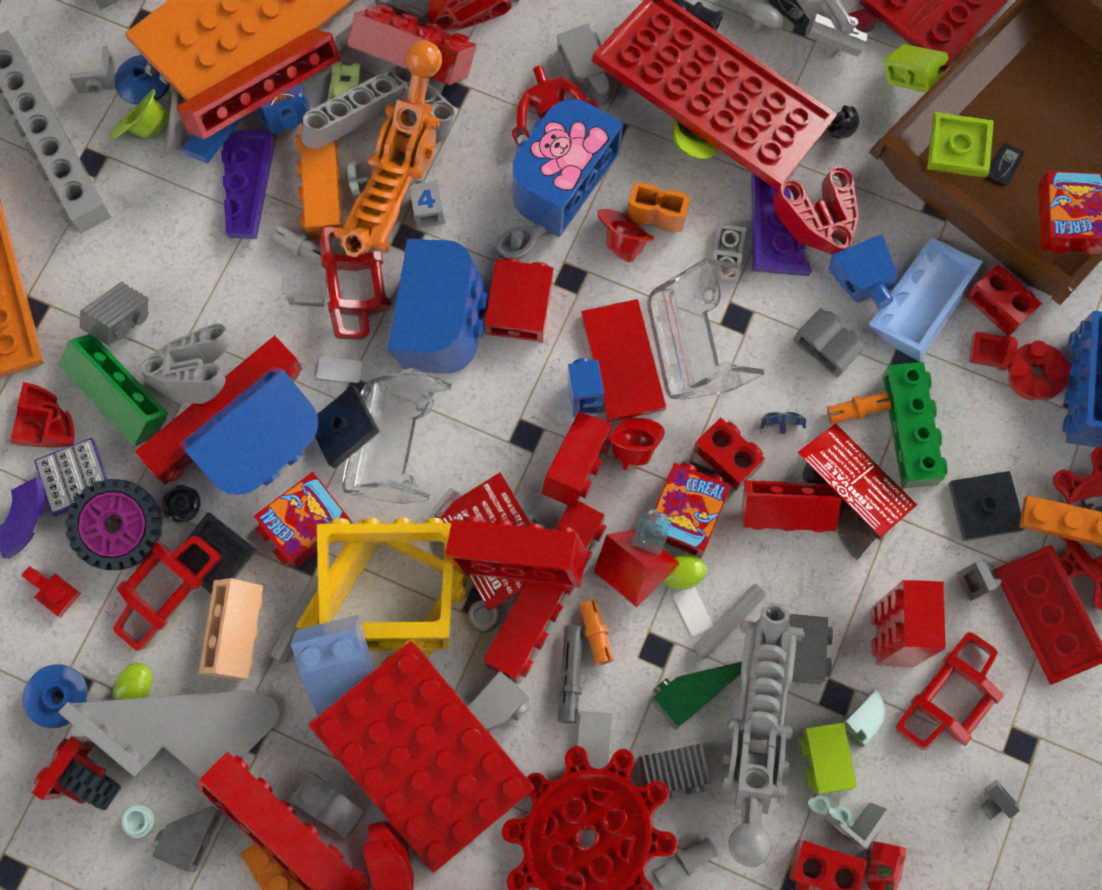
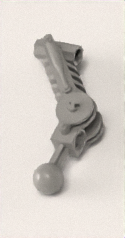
M797 0L806 16L810 19L805 36L825 44L827 47L825 55L827 57L833 58L838 50L856 57L860 55L867 41L868 34L856 29L858 19L848 15L840 0Z
M770 603L768 606L762 607L760 619L757 622L743 620L740 623L741 633L746 634L741 666L742 692L738 719L730 718V721H728L727 727H729V731H733L730 749L725 748L723 755V765H728L727 777L721 780L722 790L736 792L735 809L742 810L741 825L733 830L728 840L729 850L734 860L746 867H758L770 856L772 850L769 834L762 827V813L768 814L771 798L785 799L788 792L786 786H782L783 774H788L790 758L785 757L786 739L790 740L793 730H791V726H784L787 692L793 678L797 641H802L805 632H803V628L790 627V623H788L789 611L784 609L782 604ZM750 738L767 740L765 754L749 752Z

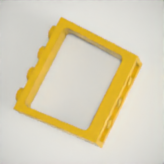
M336 518L331 521V524H317L319 624L331 622L329 546L331 543L441 541L445 544L439 620L434 622H361V626L369 651H396L410 638L421 650H449L454 566L445 556L451 523H443V520L439 518H428L425 520V523H412L410 519L397 518L393 523L381 524V521L378 519L367 518L362 521V524H350L346 519Z
M360 519L357 524H362L363 520ZM346 542L329 570L331 621L335 618L377 546H387L443 573L444 560L407 542ZM455 567L453 572L452 607L455 602L460 603L467 593L465 584L469 579L468 575L460 574ZM318 589L297 622L296 627L298 629L319 625ZM442 593L425 622L439 620ZM421 650V651H422V652L426 655V657L428 658V657L433 653L434 650Z

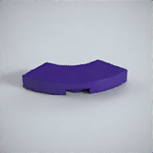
M35 477L11 490L12 504L10 513L4 523L0 525V552L2 558L10 559L27 546L35 534L33 530L39 516L43 515L45 502L43 480Z

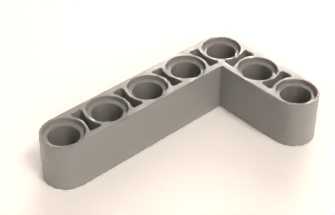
M396 65L309 110L303 116L301 141L309 148L319 149L384 115L385 107L388 104L396 106L398 99L408 97L412 73L409 69ZM428 81L424 102L433 105L431 116L439 118L440 125L435 129L436 139H444L450 134L455 111L452 105ZM410 109L408 114L416 121V114Z

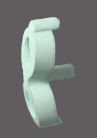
M359 161L352 162L347 167L349 185L355 201L361 194L358 184L368 183L367 177L357 179V167L360 166Z
M821 795L808 800L807 805L811 811L840 820L848 827L853 826L852 814L846 807L830 808L829 799Z

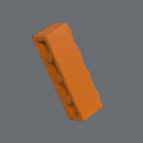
M299 124L300 135L295 136L297 152H301V160L297 161L298 177L302 178L303 186H298V197L300 204L304 203V212L299 213L301 229H306L309 239L312 240L319 239V234L325 227L343 228L338 139L319 149L309 148L301 141L302 124Z

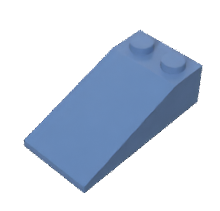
M359 615L295 631L291 647L300 676L316 715L321 713L374 669Z

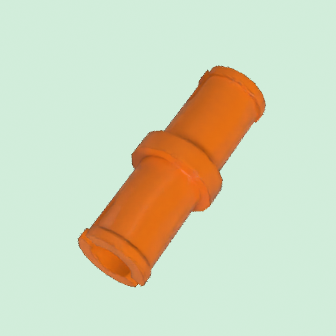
M882 391L862 398L854 396L851 401L827 406L828 415L840 412L838 415L831 416L829 421L831 425L853 418L858 420L865 419V415L891 409L890 400L877 403V401L885 400L889 396L886 391Z
M589 600L579 604L578 606L586 628L584 636L586 640H589L595 666L613 662L614 657L612 656L607 638L609 631L608 627L603 624L598 600Z

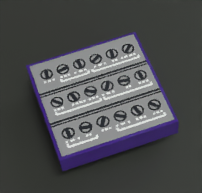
M93 438L86 439L34 460L39 477L43 480L44 492L51 514L55 517L66 513L69 506L73 505V499L76 495H80L82 493L81 490L85 487L93 485L92 483L108 479Z

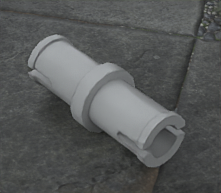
M279 224L276 225L274 230L277 231V234L272 232L271 242L292 250V254L299 257L302 255L321 265V255H319L321 254L319 244L308 240L309 238L305 234L298 235Z
M706 836L702 841L684 852L682 850L675 853L676 857L653 869L652 874L658 885L664 889L683 875L687 874L690 876L693 874L696 867L712 857H716L718 852L711 840Z

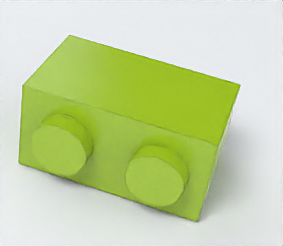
M844 722L802 730V737H798V746L801 756H806L808 769L804 770L807 788L813 790V795L857 788Z

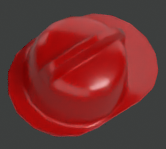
M600 209L597 212L598 218L607 227V247L626 262H633L636 256L642 253L646 243L654 241V236L646 232L637 223L628 219L627 215L611 209Z
M639 417L623 420L609 436L614 458L622 463L624 471H628L632 466L648 464L655 449L663 440L665 430L658 422L647 418Z

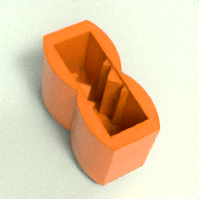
M635 183L633 184L628 201L627 218L637 224H655L665 231L681 232L686 220L690 197L676 190L661 191L652 184Z

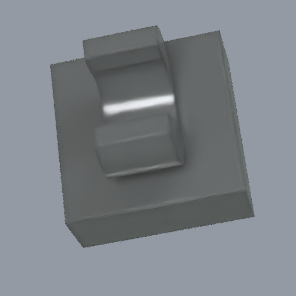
M985 559L957 572L970 601L998 588L997 585L1001 583L1000 578L994 580L990 572L994 565L986 563Z
M997 779L986 787L987 793L991 798L981 805V810L989 820L993 819L1001 811L1009 819L1020 811L1019 804Z

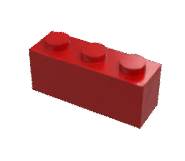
M578 411L545 476L541 494L576 508L580 497L586 499L592 486V481H589L591 475H598L603 463V459L600 456L602 453L607 455L612 445L609 440L612 424Z
M744 480L741 509L743 527L754 530L768 528L784 531L812 530L817 533L826 531L836 532L841 498L829 484Z

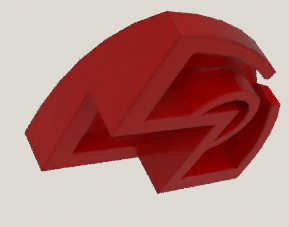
M23 381L11 435V444L31 447H68L74 445L75 429L69 411L64 413L56 404L57 397L48 390Z

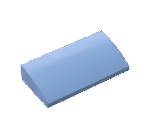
M930 237L891 292L893 301L886 307L878 310L869 323V328L893 347L920 362L981 275L983 261Z

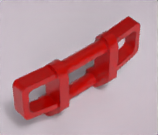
M325 227L319 234L321 265L325 268L330 298L327 305L334 336L337 339L363 340L370 333L368 315L384 312L391 308L390 299L386 297L381 265L384 263L382 253L370 252L356 258L346 254L331 253L329 237L335 238L334 231L337 228ZM370 268L375 298L367 301L342 299L337 270L360 271ZM341 315L359 316L360 331L344 329Z
M199 536L190 537L173 553L162 542L156 541L148 557L127 581H122L116 588L128 605L113 627L114 632L134 650L144 649L157 632L168 624L167 619L193 589L197 590L203 583L202 580L220 561L221 555ZM194 544H197L210 556L209 562L197 575L178 560ZM161 561L180 577L183 583L157 612L141 598L136 588ZM134 610L153 625L140 642L124 629L125 623Z
M967 632L951 653L948 652L943 658L942 662L944 664L921 694H916L910 701V707L896 725L897 733L920 750L928 749L945 730L956 741L966 746L972 739L971 733L993 704H998L1004 696L986 677L997 658V649L974 633ZM968 643L975 644L989 655L981 672L957 657ZM953 672L977 687L983 694V697L961 725L931 702ZM917 709L940 725L925 740L919 739L905 728V724Z

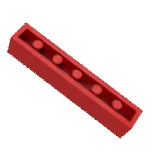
M313 28L176 106L187 132L206 139L341 60L332 33Z
M274 335L225 376V384L217 396L203 404L192 403L138 448L135 453L164 485L178 480L183 475L184 469L194 462L179 444L273 367L283 369L294 382L298 378L300 371L303 370L298 359Z
M578 501L576 508L567 506L557 526L569 527L574 532H577L587 551L585 569L593 552L589 551L594 540L600 542L607 526L603 524L605 514ZM526 582L483 659L484 665L496 672L501 671L506 677L516 683L521 676L526 678L534 664V661L530 660L535 649L541 650L549 636V633L545 631L550 621L557 622L564 606L560 605L564 595L570 596L575 587L535 582L527 586Z
M227 751L198 780L197 789L303 890H369L370 886L366 883L368 881L367 877L358 868L353 867L351 869L342 860L344 856L335 846L331 844L327 846L318 838L320 833L312 824L301 822L295 816L296 810L289 802L284 799L280 802L271 793L273 789L269 783L261 777L256 779L248 771V764L240 756L235 755L233 757Z

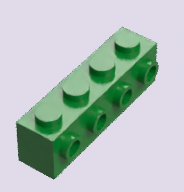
M88 334L68 341L58 366L133 446L147 442L161 430L169 413L97 338Z
M924 362L888 365L882 374L884 390L889 398H886V401L890 400L891 409L888 410L901 487L904 489L938 485L947 475L948 467L945 457H941L942 433L939 428H936L934 419L937 415V406L935 400H931L929 389L932 386L930 372H926Z

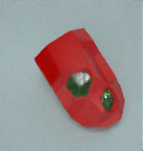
M876 841L870 843L864 873L867 887L870 890H897L902 878L906 848Z

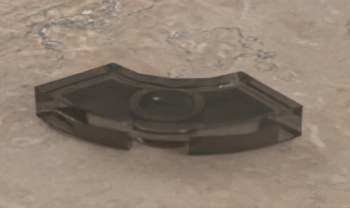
M840 496L841 503L837 534L847 551L858 560L878 535Z

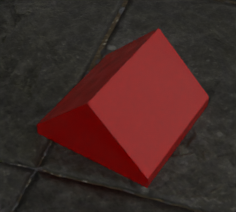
M633 529L606 535L594 573L637 608L679 565V562L639 530Z

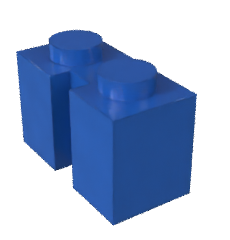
M580 358L573 361L572 364H568V389L573 417H576L578 411L588 415L603 413L604 390L598 359Z

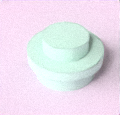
M144 805L132 806L126 810L122 817V829L129 837L143 838L154 828V813Z

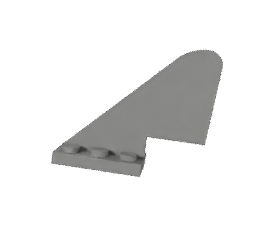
M228 691L83 703L67 702L58 712L134 777H138L146 768L145 766L164 747L201 778L227 751L233 757L238 755L243 758L276 725L280 717L279 707L272 699L253 691Z

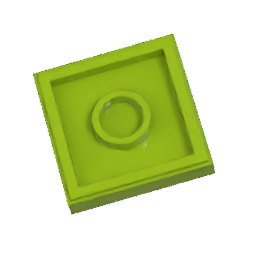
M935 112L932 117L927 169L986 178L990 169L994 120Z

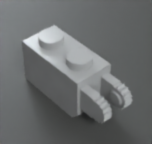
M588 23L557 34V51L571 81L577 84L583 93L589 91L592 99L598 105L607 104L610 98L609 73L591 61L593 53L601 46L598 34L596 32L592 33Z

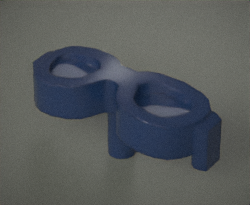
M770 412L761 418V429H764L765 426L780 424V433L785 434L786 423L802 425L806 429V418L795 412Z

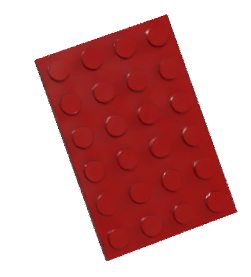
M411 638L308 723L310 729L433 873L535 789L533 783Z

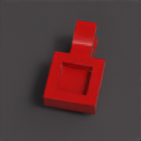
M29 566L21 575L40 590L34 598L60 618L82 594L56 573L48 579L37 569Z

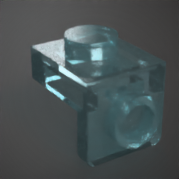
M649 509L648 513L641 511L631 544L660 555L672 522L666 520L667 515L653 509Z

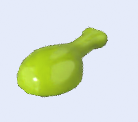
M693 555L673 556L678 560L679 565L661 584L676 590L693 588L705 578L707 567L702 559Z
M136 662L121 671L113 685V700L146 698L148 696L153 679L152 672L146 664Z

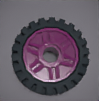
M121 479L97 481L92 483L93 485L81 490L82 493L76 495L73 499V505L69 506L67 511L69 516L65 520V526L68 529L66 536L67 539H70L71 543L69 545L72 550L76 551L77 556L93 567L113 571L131 568L145 560L152 552V546L162 536L163 531L161 530L163 517H161V510L155 502V498L143 487ZM114 516L119 517L122 523L117 533H112L108 528V522Z

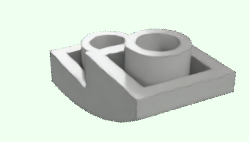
M718 223L709 279L738 283L747 228Z

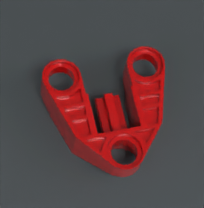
M430 0L426 16L429 23L443 27V31L459 30L505 15L511 9L512 4L510 0Z
M844 167L833 168L822 182L823 200H819L815 204L809 201L805 189L798 181L793 179L784 181L774 193L773 205L780 221L797 242L829 254H835L847 249L853 241L859 218L854 180L850 171ZM833 176L839 178L842 187L835 185L832 179ZM784 189H789L792 192L794 200L786 198ZM832 238L840 241L842 245H837L836 243H834Z
M386 820L368 824L370 841L364 842L363 847L374 890H413L414 873L406 841Z

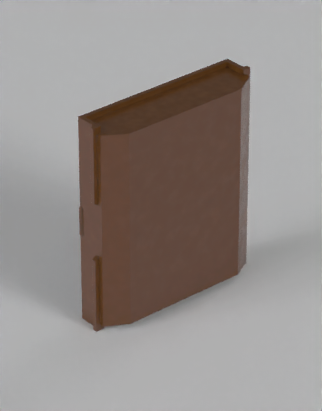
M1016 0L981 37H977L954 60L955 64L870 149L869 153L877 160L880 158L896 180L1026 284L1051 295V299L1061 305L1100 263L1102 253L1085 255L1082 252L1069 251L1056 254L1051 250H1041L1038 184L1047 171L1102 173V0ZM934 113L994 120L990 169L1005 143L1025 153L1010 183L1005 185L988 176L984 178L927 169Z

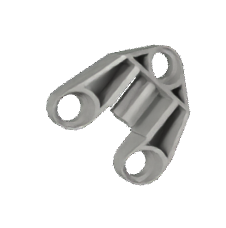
M211 324L170 341L145 359L140 365V371L150 386L174 403L203 404L217 396L225 384L226 380L223 372L213 362L227 350L231 337L223 324Z

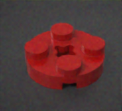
M1036 340L1016 350L1013 360L1008 366L1009 377L1007 379L1010 387L1020 397L1030 401L1035 399L1046 401L1057 396L1065 388L1071 366L1055 347L1046 344L1044 341ZM1031 366L1041 367L1045 376L1039 375L1034 377L1032 375L1034 369Z

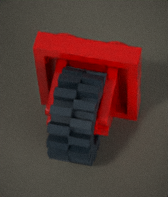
M71 735L69 740L64 738L55 749L53 755L56 758L50 767L45 766L36 776L33 782L36 787L32 794L41 800L58 799L60 794L63 793L80 804L87 802L96 808L106 811L121 789V786L115 780L106 776V768L87 756L95 743L87 737Z

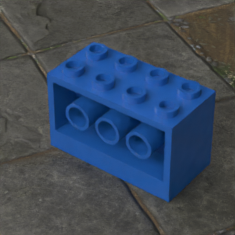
M1092 311L1070 333L1068 338V348L1072 349L1071 359L1068 361L1071 369L1068 375L1070 377L1069 387H1067L1064 396V402L1068 405V414L1064 418L1062 428L1063 432L1066 433V443L1097 448L1102 446V312Z

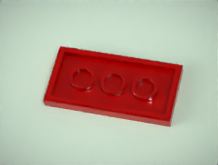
M634 299L581 311L592 360L598 359L604 390L603 405L608 423L666 410V403L639 300Z
M1052 544L993 570L997 579L1000 578L1002 590L1050 685L1102 664V641Z

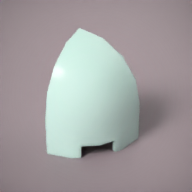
M874 689L843 721L845 729L863 747L878 733L884 722L885 706L880 693Z

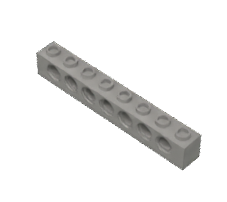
M9 30L1 33L0 94L4 93L6 97L2 102L10 115L15 114L18 120L13 123L22 137L27 136L29 142L25 143V146L33 159L38 157L41 164L37 165L41 176L45 181L50 180L53 185L48 188L56 203L62 202L64 209L60 210L63 218L69 226L74 224L79 232L82 233L111 218V215L18 43ZM81 195L80 198H78L77 200H73L75 197Z

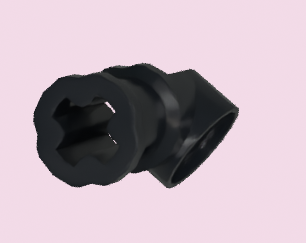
M672 0L715 31L718 30L724 12L720 10L716 12L706 8L700 1L693 5L684 0Z

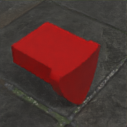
M975 331L972 335L969 363L996 367L998 370L1005 371L1013 360L1018 348V341L1012 336H999Z

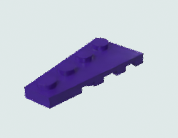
M233 130L223 143L221 156L225 174L223 176V187L226 191V199L224 200L226 234L230 238L257 239L277 138L270 131Z
M751 172L752 271L809 276L812 270L804 254L805 245L797 242L780 221L774 208L773 197L776 189ZM784 189V195L790 200L789 189Z

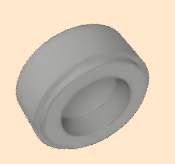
M480 600L470 607L468 619L476 631L485 633L492 631L498 625L500 615L496 606L488 611L483 601Z

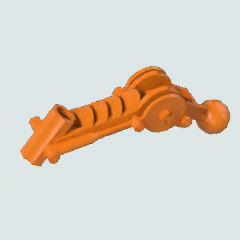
M420 40L414 42L409 47L406 53V65L412 73L408 97L398 99L396 106L388 104L385 107V114L388 117L379 133L376 154L371 155L368 160L369 165L375 168L364 191L356 199L343 228L339 227L334 231L335 238L342 240L341 246L345 249L346 255L356 258L372 249L387 253L390 250V243L386 241L397 220L400 205L412 178L417 180L423 178V173L427 170L435 155V129L439 127L440 122L439 118L431 116L433 105L425 103L424 100L429 77L434 76L442 65V54L438 47L430 41ZM410 109L416 114L415 124L409 120L408 113ZM403 153H406L404 163H400L399 160Z

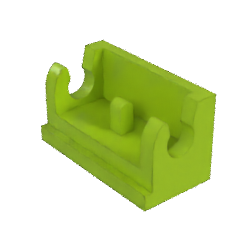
M903 44L883 59L887 83L926 93L946 73L941 72L938 75V70L948 61V55L945 52Z

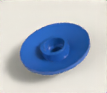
M143 55L127 59L121 64L115 75V87L118 94L125 101L138 105L152 89H155L154 98L159 100L167 92L170 83L165 84L160 80L159 72L154 76L145 72L148 60Z
M62 664L49 665L38 670L27 682L23 693V706L26 714L34 723L45 728H60L70 724L58 712L67 702L83 703L87 701V686L84 678L74 668ZM62 692L64 695L63 700L60 703H56V694Z

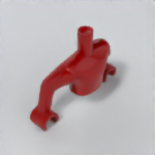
M538 65L533 68L537 84L525 90L518 101L516 108L517 126L512 130V137L517 146H519V136L526 135L527 138L530 137L527 129L529 106H533L539 118L543 119L554 105L565 101L564 95L566 92L575 100L587 102L599 109L598 104L592 99L588 100L578 85L565 77L547 80L543 66Z

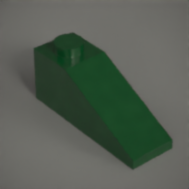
M742 661L678 676L671 682L666 678L653 689L656 695L651 701L673 728L677 730L741 675Z

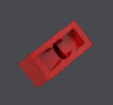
M999 263L983 276L966 295V298L1006 336L1014 333L1042 305L1031 291L1027 290L1014 278L1012 273L1005 270Z
M720 417L695 442L693 451L737 491L744 484V480H748L762 466L765 458L762 456V450L755 443H748L740 435L741 432L734 423L726 422ZM722 437L726 440L727 446L718 447L713 443L712 439ZM738 457L745 458L749 462V467H738L734 459Z
M799 840L788 879L795 881V888L799 890H860L867 860L805 840ZM809 858L813 859L818 865V872L813 878L807 877L803 872V864ZM840 869L846 870L850 876L848 886L843 889L835 881V875Z

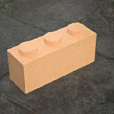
M232 578L214 580L199 674L229 680L249 678V672L253 665L252 652L254 641L258 634V614L263 601L261 596L262 585Z

